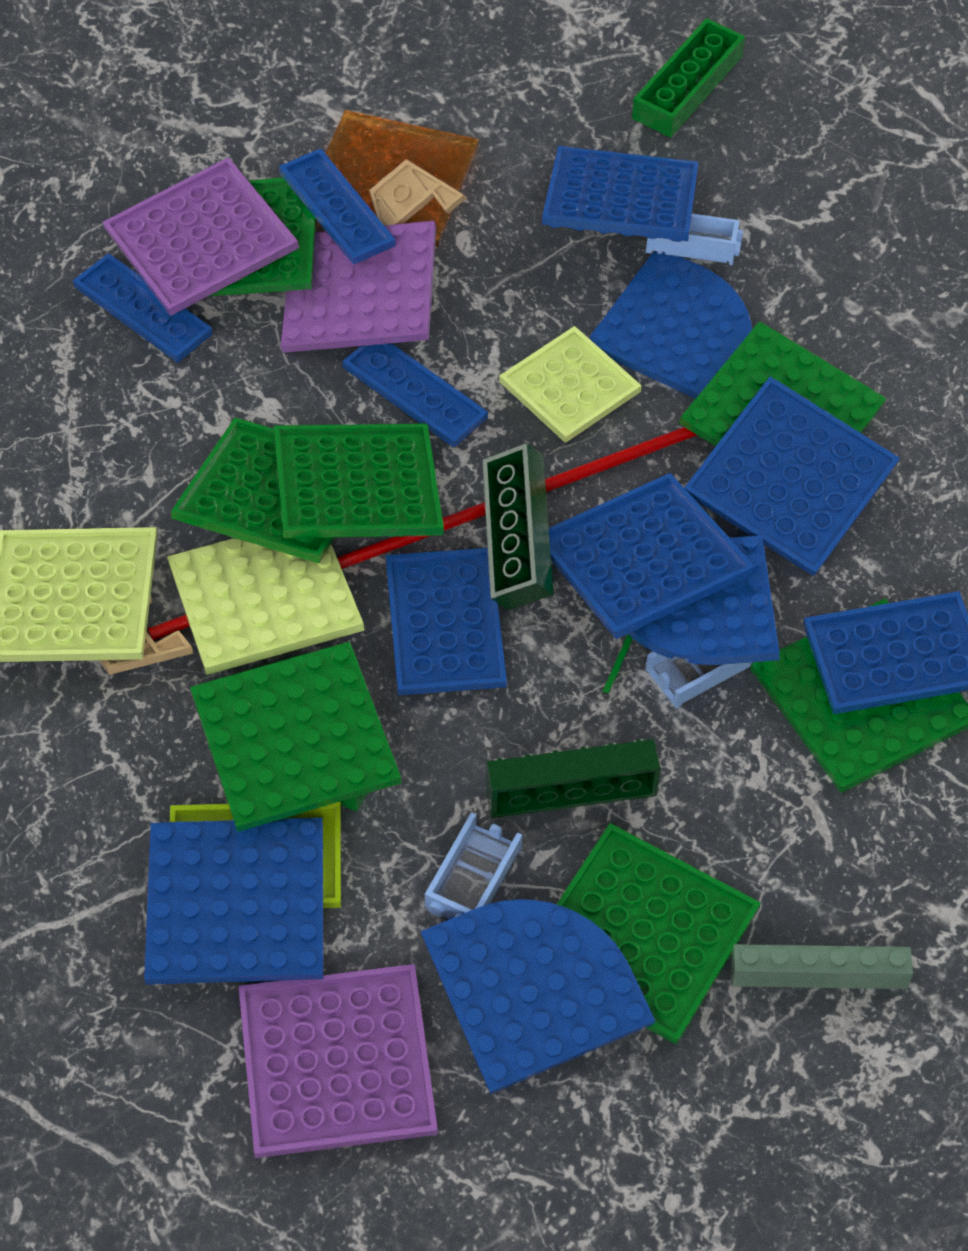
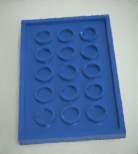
M488 548L386 555L398 695L507 687L498 603L491 599Z
M959 591L806 617L803 620V626L833 714L968 691V613Z

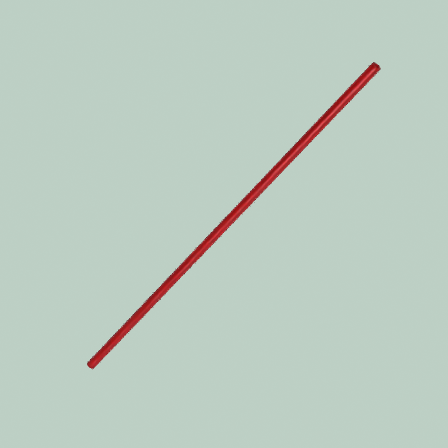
M683 427L545 479L546 493L698 435ZM485 502L443 517L444 531L486 516ZM393 536L339 556L337 559L341 569H345L430 536ZM185 614L150 627L147 630L149 636L154 641L176 631L189 628L190 625Z

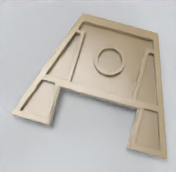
M408 160L402 162L369 190L377 218L384 226L403 224L434 197L448 214L467 199L462 193Z
M176 631L156 643L146 632L143 660L98 661L106 672L111 675L193 654V650L180 631Z

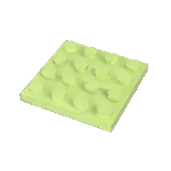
M575 326L499 375V382L565 443L639 394L642 386Z

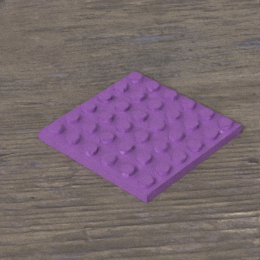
M229 157L102 222L107 233L170 316L299 248L296 238Z
M435 221L386 225V229L395 238V247L354 265L326 231L316 232L312 289L286 291L281 337L282 352L429 340L436 239Z
M415 964L323 975L324 979L282 980L238 986L255 1158L438 1135Z

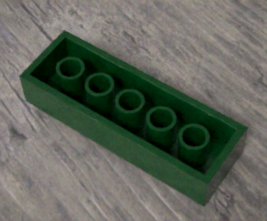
M526 443L482 460L490 594L493 601L507 610L553 595L543 455Z
M636 739L628 743H608L604 746L591 748L583 746L576 750H553L546 754H524L516 758L506 759L500 757L492 761H486V793L491 819L657 796L661 767L654 739Z

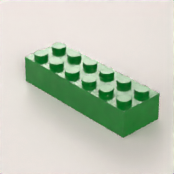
M706 18L633 98L632 119L671 138L743 57L745 36Z

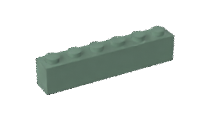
M734 944L731 955V980L733 987L908 989L913 976L911 947Z

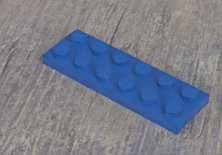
M321 148L279 166V172L353 265L395 247V238Z
M109 253L73 280L74 287L177 363L213 335L212 327L187 309H183L170 316L142 277Z
M392 343L360 346L342 361L345 370L420 424H428V430L453 448L488 419V411Z

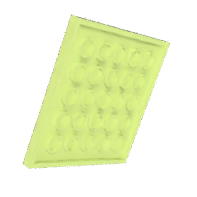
M157 528L0 530V662L143 660L158 538Z
M236 538L167 556L206 675L364 631L362 618L332 545H330L320 563Z

